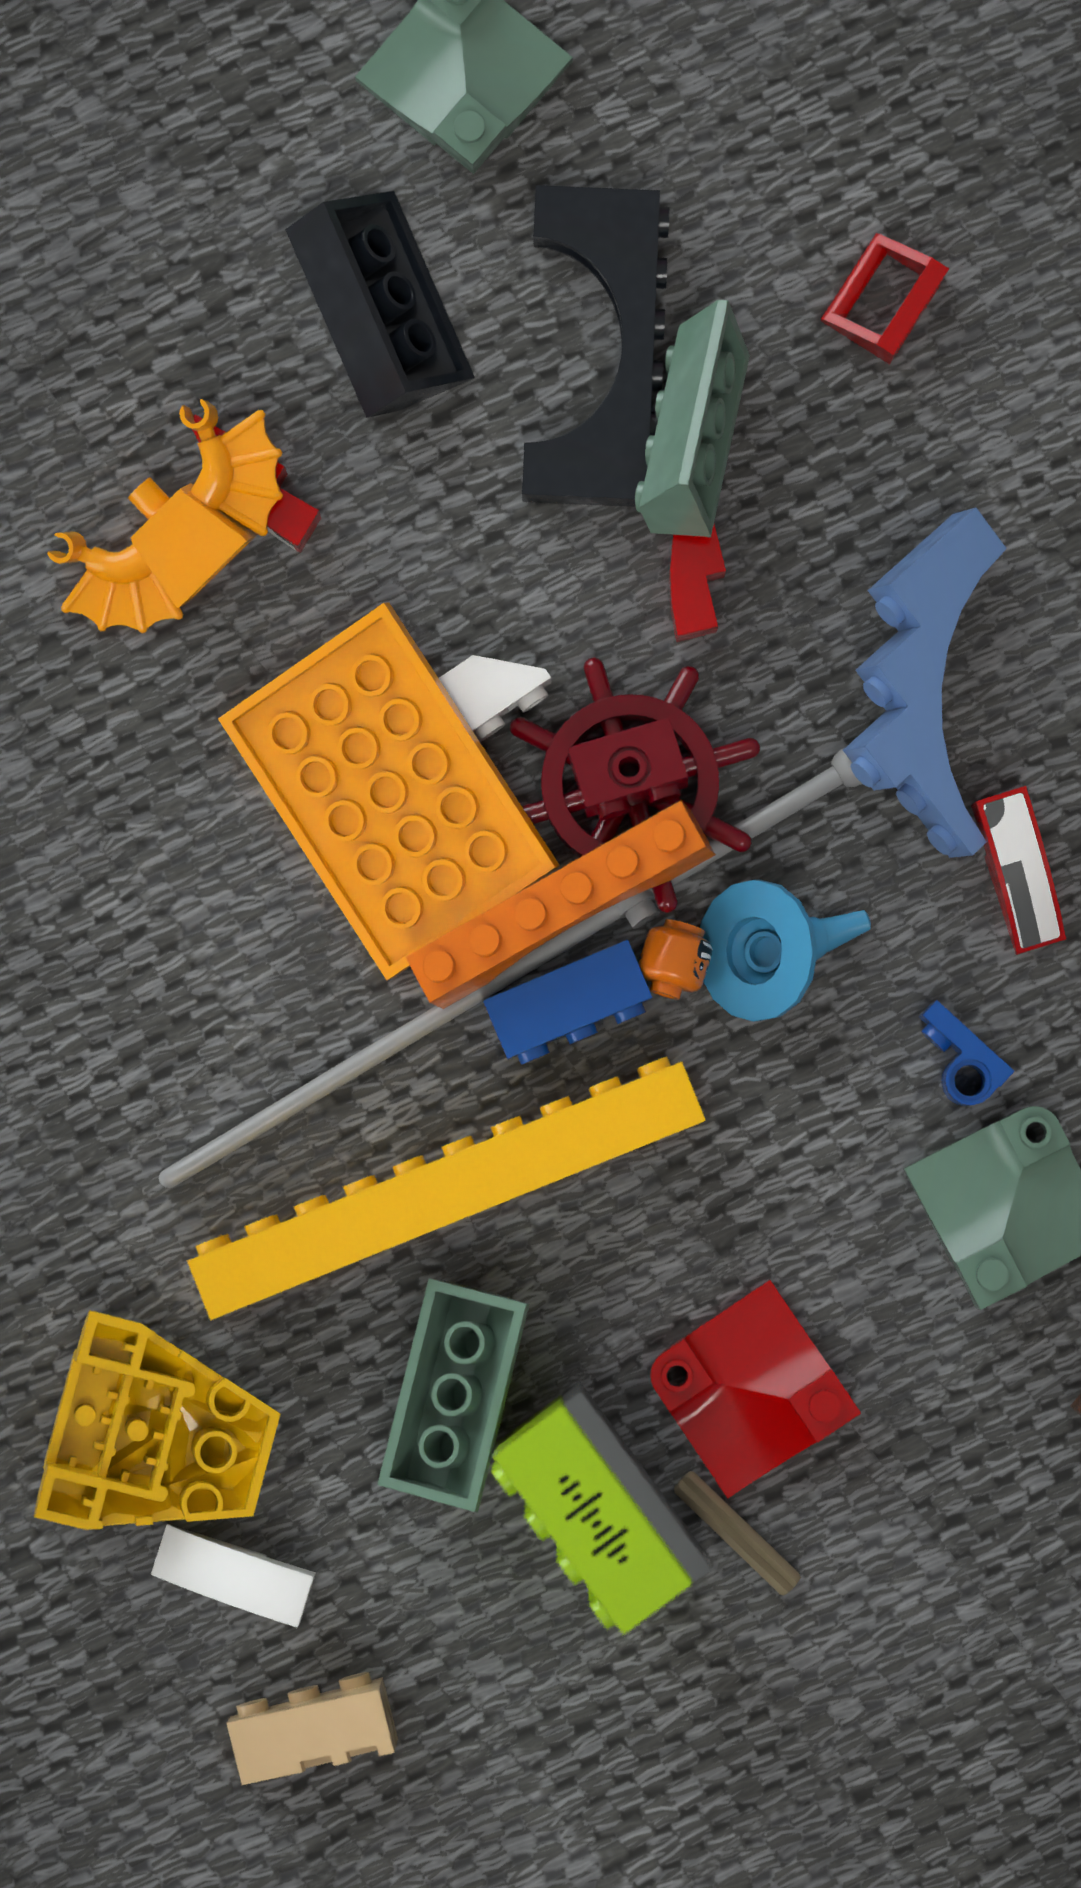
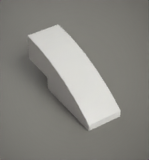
M170 1524L166 1525L151 1575L198 1594L297 1628L301 1622L316 1572L268 1558L265 1554Z

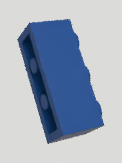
M625 940L485 999L483 1003L507 1059L518 1056L521 1065L549 1054L550 1051L547 1043L566 1036L570 1045L598 1033L594 1023L614 1015L617 1024H620L646 1013L643 1003L651 1000L652 995L628 940Z

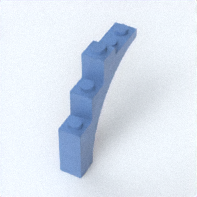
M976 507L952 514L867 590L876 601L875 608L879 616L887 624L895 627L898 632L855 670L864 681L863 689L866 695L876 705L883 707L886 711L843 749L852 762L851 770L855 777L874 791L896 788L898 790L896 796L901 805L907 811L919 817L929 830L927 837L931 844L942 854L948 855L949 858L972 856L987 842L965 808L950 769L942 729V683L948 647L961 610L982 575L1007 549Z

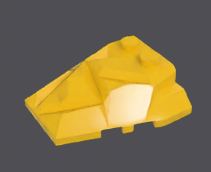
M89 1310L82 1328L78 1347L72 1356L48 1445L34 1517L84 1530L103 1529V1526L135 1524L136 1526L153 1525V1522L185 1519L186 1522L254 1516L280 1413L235 1383L205 1366L187 1352L171 1344L142 1323Z

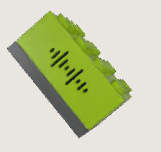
M580 1381L563 1393V1397L559 1395L495 1443L494 1462L491 1472L510 1497L516 1492H519L526 1504L524 1505L525 1514H523L525 1519L542 1541L551 1536L556 1542V1556L558 1557L556 1561L574 1585H577L582 1580L586 1583L589 1590L587 1592L590 1601L588 1604L607 1630L616 1624L621 1633L625 1635L692 1585V1580L696 1582L712 1570L704 1549Z

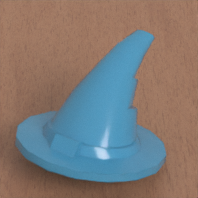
M760 879L733 884L713 899L700 924V928L705 931L703 938L713 948L704 983L713 1000L732 1016L753 1022L781 1017L803 998L813 980L816 961L831 950L870 930L871 922L865 910L821 919L809 917L801 901L782 885Z

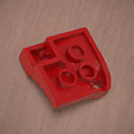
M770 1279L661 1352L654 1360L650 1370L653 1388L727 1499L816 1442H820L861 1414ZM673 1366H682L687 1372L686 1381L681 1385H672L667 1380V1372Z

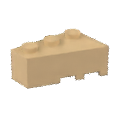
M363 1672L339 1679L340 1688L320 1693L318 1685H313L288 1692L289 1702L269 1706L267 1698H262L236 1706L238 1715L230 1716L227 1721V1727L242 1785L302 1773L306 1771V1768L332 1762L333 1766L349 1763L352 1756L378 1750L379 1756L395 1753L398 1736L383 1677L371 1680L369 1672Z

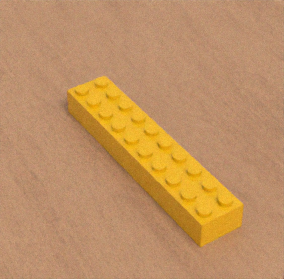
M666 1056L639 1067L637 1072L640 1078L622 1085L617 1076L589 1087L588 1090L592 1097L590 1099L573 1105L570 1097L567 1096L540 1107L543 1118L524 1125L521 1117L517 1116L490 1127L494 1135L493 1138L475 1144L470 1135L441 1147L445 1155L441 1159L426 1164L424 1156L420 1155L393 1166L392 1168L396 1176L378 1184L375 1175L365 1177L343 1186L346 1194L344 1198L329 1203L327 1196L321 1195L294 1206L297 1217L281 1223L277 1214L271 1215L244 1226L248 1235L245 1238L232 1242L229 1234H224L195 1246L199 1256L187 1260V1263L210 1320L706 1121L683 1063L679 1062L671 1066Z

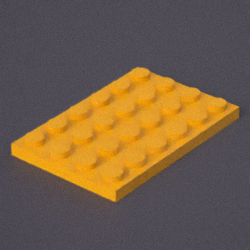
M389 602L382 603L218 718L386 980L394 978L410 967L406 956L526 889L560 866Z

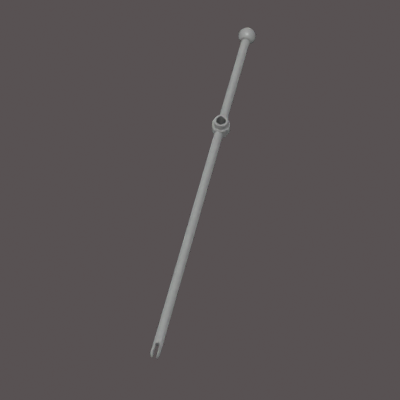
M840 749L831 761L832 767L737 823L734 827L748 833L752 839L843 784L846 787H856L862 783L851 770V760L844 753L843 749ZM714 839L709 840L708 842L716 855L672 879L673 886L731 852L733 849ZM652 888L627 898L567 929L518 960L489 984L444 1009L434 1006L167 1167L159 1175L160 1184L166 1188H173L616 920L627 918L633 929L650 922L660 913L653 902L655 897Z

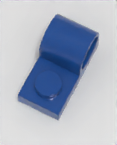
M938 1000L933 1001L919 1016L926 1024L921 1032L930 1042L943 1052L951 1046L958 1053L942 1073V1089L950 1101L962 1106L980 1104L989 1098L1014 1073V1070ZM963 1066L972 1067L980 1074L981 1087L973 1096L963 1095L955 1086V1075Z

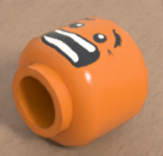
M666 919L663 926L653 927L648 931L638 964L644 978L652 982L650 992L669 999L679 1000L682 991L695 992L701 989L713 952L711 944L703 938L705 934L703 929L681 921Z

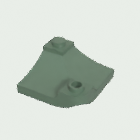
M418 0L408 15L358 72L355 80L434 146L436 144L439 145L474 174L504 138L507 139L573 62V57L504 0Z
M1032 1106L1020 1109L903 1168L950 1262L953 1263L975 1308L978 1310H982L1014 1294L1039 1278L1081 1256V1169L1058 1119L1052 1112L1043 1107ZM1033 1122L1039 1123L1044 1130L1042 1140L1037 1143L1029 1141L1026 1136V1128Z

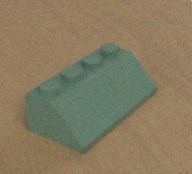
M717 300L680 324L675 345H670L667 349L665 366L668 378L665 390H660L656 398L655 412L658 423L655 435H650L646 443L645 458L648 468L645 481H639L635 493L636 510L642 513L650 533L711 537L750 357L728 300Z
M428 1279L377 1485L472 1512H478L530 1304L450 1281Z

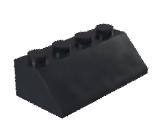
M394 191L322 202L285 229L366 418L400 411L475 378Z

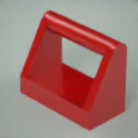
M876 233L822 316L821 321L890 365L944 281L949 268L928 255ZM889 255L919 274L920 277L884 333L880 335L846 319L885 256Z

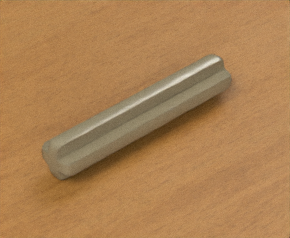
M690 1471L686 1473L674 1487L676 1495L780 1595H786L798 1584L801 1579L799 1572L695 1472Z

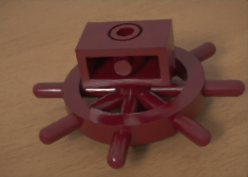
M595 657L589 658L584 663V673L594 702L573 714L556 734L523 717H517L510 723V731L515 737L546 752L541 776L543 800L522 806L533 825L549 820L560 840L579 858L612 840L627 813L629 814L632 826L635 827L651 818L648 806L661 812L680 800L691 809L706 836L737 852H745L751 847L752 840L748 833L715 817L714 813L719 795L718 769L755 758L760 752V744L754 738H746L712 748L699 725L682 711L699 680V673L696 668L692 666L683 667L663 701L644 695L626 694L613 696L603 662ZM622 721L647 722V724L624 730ZM602 727L604 737L579 744L593 731ZM676 738L683 744L690 756L682 758ZM567 764L572 767L578 789L563 794L564 772ZM697 775L698 790L695 803L692 805L678 797L681 796L680 790L688 787V778ZM585 809L587 818L599 815L600 819L591 836L577 824L571 813ZM672 881L653 887L652 890L658 908L666 913L675 910L678 901Z

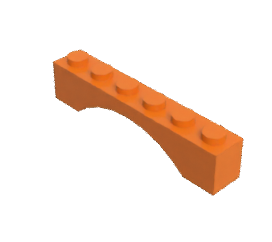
M680 800L406 956V959L429 1003L444 1009L489 984L518 960L567 929L627 898L671 881L716 854L691 809Z

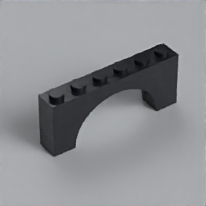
M536 185L533 247L546 248L567 255L583 265L598 279L607 292L617 314L621 333L622 353L618 372L608 395L599 408L584 423L560 437L546 441L524 443L522 502L636 507V488L639 481H645L648 468L645 458L647 439L650 435H655L658 423L656 412L651 411L652 391L662 390L663 360H653L654 340H664L665 309H655L656 289H666L667 258L657 257L658 238H668L670 207L660 206V190Z

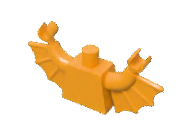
M200 399L201 406L204 409V417L198 423H195L190 408L185 405L181 406L179 413L182 423L186 427L198 431L201 439L198 447L202 457V470L195 483H190L180 488L170 498L151 477L142 482L129 495L128 499L148 521L131 537L132 545L119 552H109L96 546L93 549H89L84 537L77 532L55 533L56 537L66 540L69 550L67 554L60 551H48L49 558L59 564L81 561L86 564L85 568L87 569L62 604V612L83 614L91 619L100 631H105L107 627L114 625H125L138 630L140 633H145L157 621L173 618L180 620L183 617L180 607L192 600L257 535L266 536L268 533V516L271 508L283 497V494L279 489L276 479V465L278 458L282 456V450L275 447L266 433L265 412L258 410L223 435L216 436L213 428L218 421V411L214 405Z

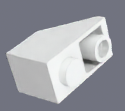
M475 655L470 656L439 677V680L480 742L500 730L505 725L501 717L515 707L519 706L522 712H526L543 701L548 696L544 688L551 684V676L544 668Z

